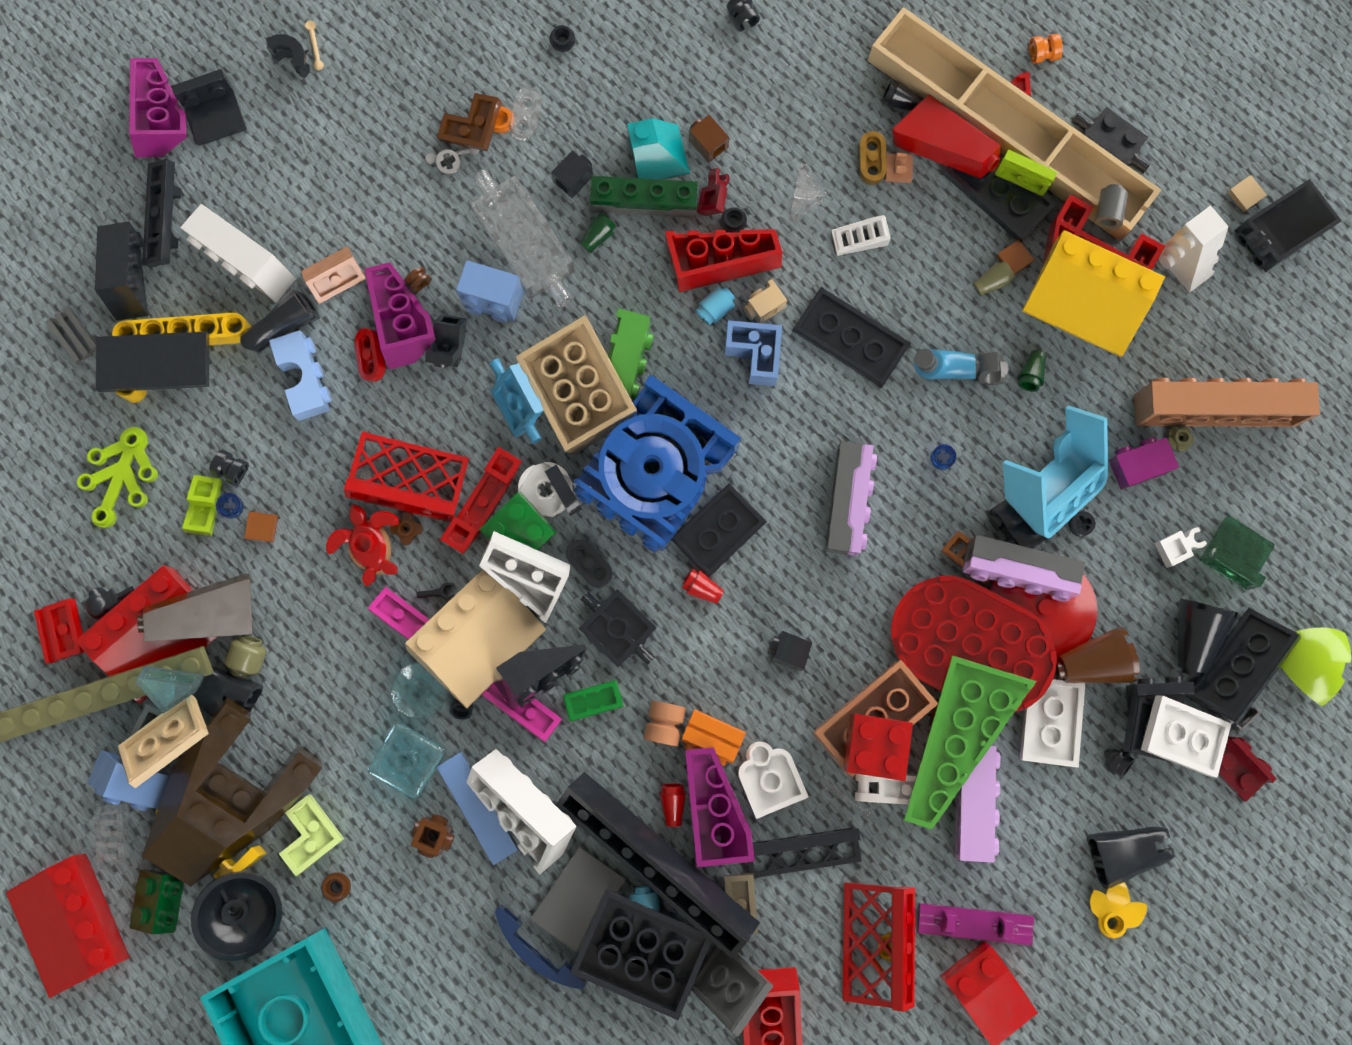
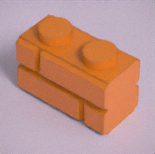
M694 709L681 741L685 742L684 748L687 750L714 747L721 765L725 766L726 762L733 764L746 732Z

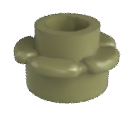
M1175 426L1168 432L1167 439L1171 448L1179 452L1187 451L1189 446H1192L1194 443V436L1191 435V430L1186 426Z

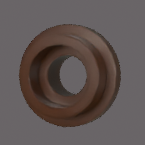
M341 872L331 873L322 882V893L329 901H341L350 893L351 882ZM335 881L341 884L339 892H334L332 889V884Z

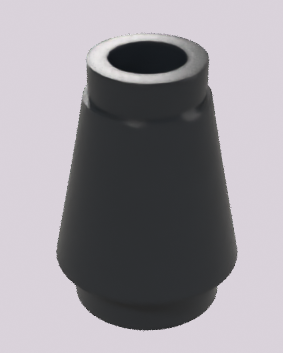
M890 81L882 101L886 102L887 106L912 111L923 101V97H920L899 81L897 83Z

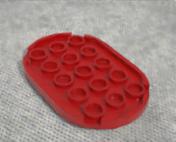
M938 576L920 582L903 596L894 612L891 637L899 660H902L916 678L942 691L952 656L1037 681L1015 712L1026 709L1036 703L1046 693L1052 683L1056 671L1057 656L1050 632L1044 623L1029 610L968 579L956 576Z

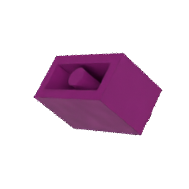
M1151 437L1141 441V447L1132 449L1129 445L1114 451L1116 456L1108 461L1121 490L1180 468L1167 437L1158 441L1156 437Z

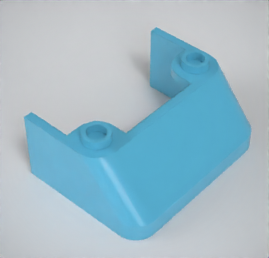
M1068 405L1065 408L1066 431L1055 439L1053 443L1054 460L1043 470L1037 472L1007 460L1003 462L1005 498L1038 535L1051 538L1105 486L1108 478L1106 417Z

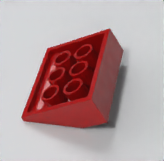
M163 565L75 641L108 676H112L204 646L206 648L219 636L144 641V633H138L137 616H143L144 607L193 591L175 569ZM148 694L136 698L134 700L137 703L142 704L152 694Z
M86 853L73 855L52 865L6 892L49 998L130 958Z

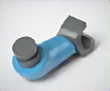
M921 349L914 357L915 371L919 376L928 380L976 379V373H978L980 384L998 385L1005 382L1006 374L1008 373V363L1004 361L998 352L978 353V360H975V354Z

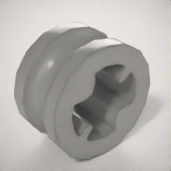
M446 149L439 152L436 164L441 172L453 174L460 167V158L453 150ZM449 154L450 158L452 156L455 157L456 161L452 163V169H447V166L444 168L441 166V162L444 161L443 156Z

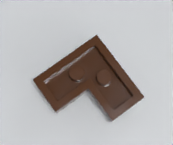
M474 93L467 118L444 113L437 139L445 143L488 151L502 101L498 97Z

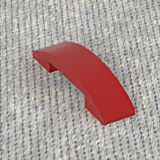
M498 447L484 469L486 472L457 518L454 516L440 540L465 554L481 533L479 529L490 519L506 494L522 461Z

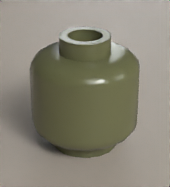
M241 635L240 638L231 641L225 658V665L232 670V675L248 678L249 675H255L261 671L267 653L266 648L262 645V640L249 635Z

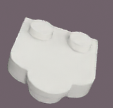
M755 742L749 746L746 753L747 761L739 769V779L756 819L808 798L794 761L786 750H773L765 742Z

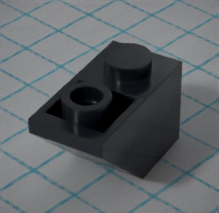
M782 631L778 634V637L774 636L771 639L767 654L772 655L771 662L803 671L805 670L812 642Z

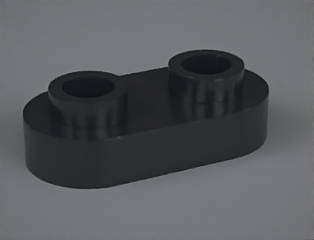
M575 540L568 545L566 549L568 562L592 587L603 588L611 582L613 573L610 565L587 541ZM576 551H585V557L577 559L575 557ZM598 569L604 572V576L601 579L594 577V572Z

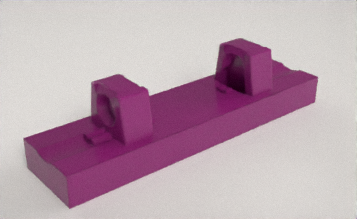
M919 903L918 933L1031 946L1033 944V915ZM999 920L1003 925V932L1001 934H998Z

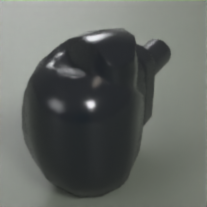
M131 586L116 594L113 589L106 591L100 587L94 588L88 593L89 597L85 601L86 610L91 617L100 620L119 604L121 599L127 597L135 589Z

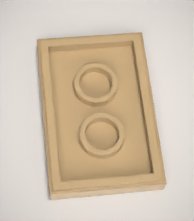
M187 694L118 745L128 783L134 788H137L209 734L197 700L193 695Z

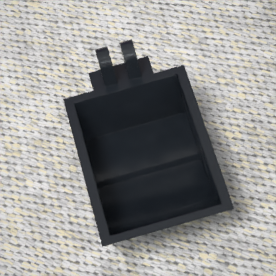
M1308 179L1245 220L1234 231L1237 234L1236 238L1239 244L1247 247L1253 255L1252 260L1254 264L1262 268L1266 273L1332 229L1342 220L1311 179Z

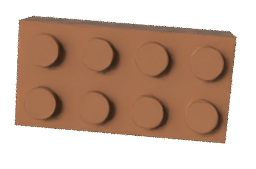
M898 660L811 733L843 771L850 714L912 722L914 725L938 703L902 660ZM844 772L848 777L855 775V773Z

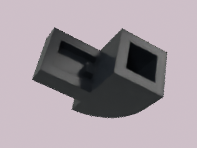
M440 314L433 324L436 340L426 350L425 362L433 363L434 366L440 368L458 367L465 340L466 318Z

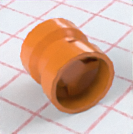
M1058 33L1050 34L1047 38H1042L1041 36L1030 38L1029 53L1033 64L1042 63L1046 59L1050 61L1061 59L1063 45L1061 36Z

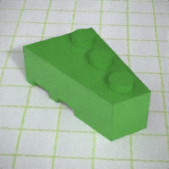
M618 308L616 315L618 323L615 333L611 335L610 342L612 344L608 357L631 400H635L640 389V385L636 384L638 375H644L647 360L643 359L645 350H651L654 335L650 334V316Z

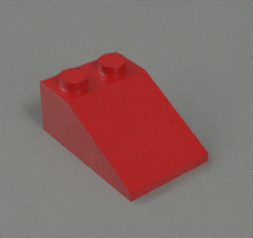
M985 941L939 976L990 1045H999L1038 1014L1008 967L993 947Z
M796 967L757 970L773 987L743 1029V1044L802 1045L801 997Z

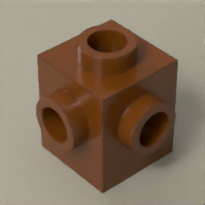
M432 814V817H424L421 821L417 820L411 832L413 840L410 846L417 848V853L428 858L437 857L443 854L444 850L448 852L455 835L451 834L453 826L447 824V818L437 814ZM432 830L439 831L438 840L431 839L430 833Z

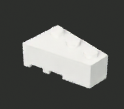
M1209 206L1186 223L1165 244L1159 261L1164 268L1170 269L1189 293L1214 275L1215 271L1212 268L1218 262L1217 252L1223 246L1228 225L1212 206Z
M493 532L479 565L505 589L508 588L520 598V602L525 606L528 605L545 623L566 583L570 571V564L497 532Z

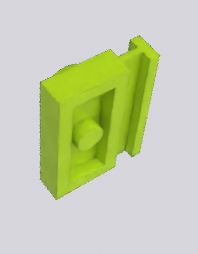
M1009 149L995 172V175L1041 196L1045 194L1057 174V171Z

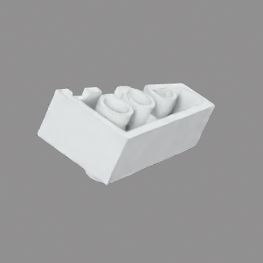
M497 749L472 766L466 783L489 811L495 810L498 813L500 826L505 832H513L520 842L517 847L524 855L529 853L537 863L533 867L540 875L563 855L576 825L567 814L562 813L552 803L546 794H543L532 784L528 776L523 775L513 766L511 760L503 756Z

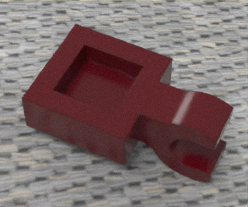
M719 168L710 169L708 173V186L701 189L697 213L703 216L723 213L728 190L725 186L729 183V175H719Z

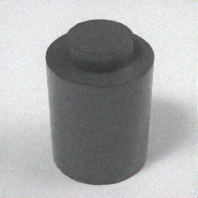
M1110 184L1101 189L1095 217L1096 225L1107 229H1115L1123 225L1128 192L1121 185Z

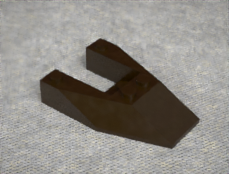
M228 697L207 722L206 727L209 734L187 749L173 766L142 857L190 887L217 869L222 861L232 858L267 833L305 792L323 768L320 759L297 745L262 791L219 763V760L251 720V713Z

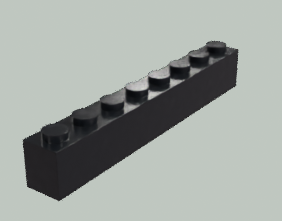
M585 772L567 787L556 803V807L567 814L572 821L730 958L733 959L759 926L760 922Z

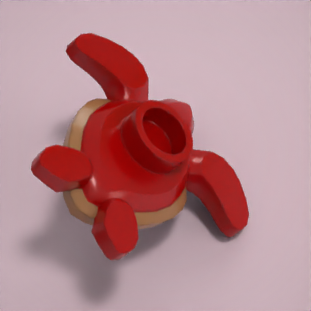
M352 504L349 511V519L354 528L335 530L327 540L326 551L328 554H333L343 544L348 543V553L357 566L365 570L362 582L365 586H370L376 580V575L384 573L394 575L398 573L397 566L390 562L391 543L383 526L398 525L399 520L393 513L378 511L372 514L368 521L365 510L360 505Z

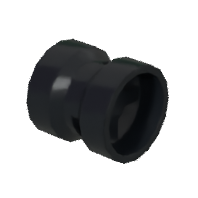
M730 0L727 3V10L735 18L734 25L738 31L745 30L743 22L748 21L750 26L754 27L760 21L757 10L752 8V0Z
M223 449L214 456L209 472L217 477L223 476L228 483L237 486L248 471L249 463L241 458H233L230 452Z

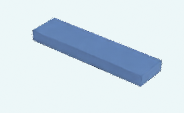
M460 752L437 766L491 863L495 865L519 850L509 832H505L500 826L498 813L495 810L489 811L466 783L471 766L464 754Z

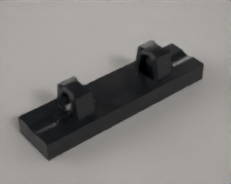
M167 158L148 163L142 265L149 268L170 264V249H178L179 239L171 235L173 199L181 198V188L174 185L175 162Z

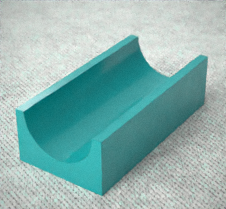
M326 928L200 997L222 1045H383Z

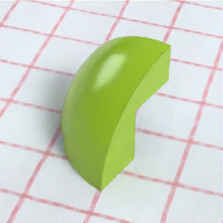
M1319 627L1296 631L1301 635V639L1280 667L1308 697L1317 704L1324 706L1338 693L1345 682L1342 674L1345 664L1351 662V649L1348 638L1344 632L1333 628Z

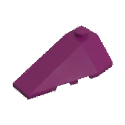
M130 58L129 135L135 158L164 157L187 138L186 114L174 96L158 58Z
M391 262L365 268L380 349L389 370L416 363L436 340L430 315L422 308L416 296L411 293Z
M714 747L685 750L697 867L754 862L752 832Z

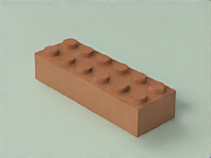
M1156 378L1134 394L1136 426L1296 427L1320 415L1318 382H1306L1304 378L1292 379L1288 382H1279L1277 378L1264 379L1261 382H1252L1250 378H1240L1234 380V382H1224L1223 378L1208 379L1207 382H1197L1196 378L1180 379L1179 382H1170L1169 378Z

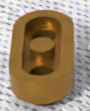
M870 131L861 137L859 143V175L866 184L876 185L884 179L887 172L886 140L879 132ZM872 144L876 147V150L871 151L867 146ZM874 169L876 170L877 174L870 175L868 173V170Z

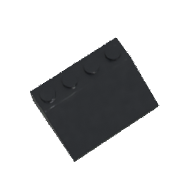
M606 889L571 963L570 973L679 1020L711 940L695 927Z

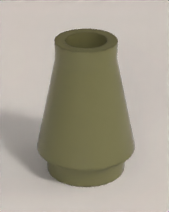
M1006 261L996 262L977 281L973 282V286L978 290L979 296L1009 286L1010 282L1015 279V276Z

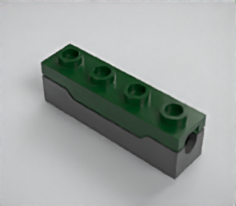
M592 176L590 192L591 212L696 218L698 181Z

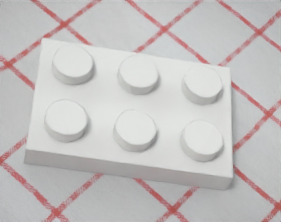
M1053 679L1046 693L1032 706L1024 709L1020 760L1079 768L1085 683H1065L1064 680Z
M1156 695L1141 750L1209 777L1217 778L1231 723L1165 696Z

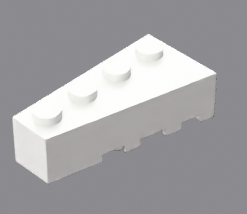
M200 204L180 227L188 235L186 240L198 250L203 247L205 249L204 253L216 263L219 260L223 262L221 266L234 276L237 273L240 275L239 279L251 289L257 288L275 303L296 280L273 254L203 204Z

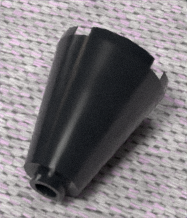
M1180 599L1178 666L1183 668L1182 673L1194 677H1200V673L1207 674L1234 625L1238 612L1188 599Z

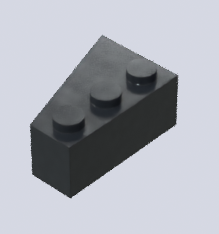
M129 221L97 226L95 291L116 321L148 316L140 249L143 247V240L141 234L134 230Z

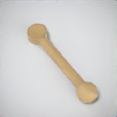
M309 20L305 23V27L310 34L315 59L313 67L320 71L323 69L324 64L320 61L314 32L316 25L313 21Z

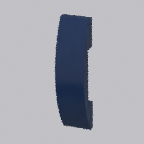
M503 904L495 910L503 935L512 949L527 965L544 977L561 985L578 989L585 987L587 980L571 974V965L567 961L558 970L516 933L523 922Z

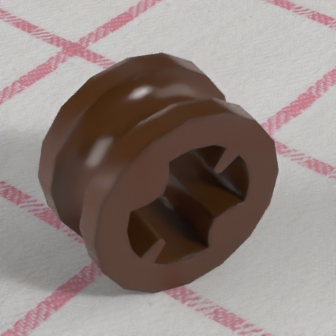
M424 267L414 269L404 280L407 285H411L410 289L413 293L419 292L432 281L430 275H425L426 270Z

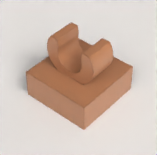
M907 153L887 154L885 181L911 183L913 155H907Z

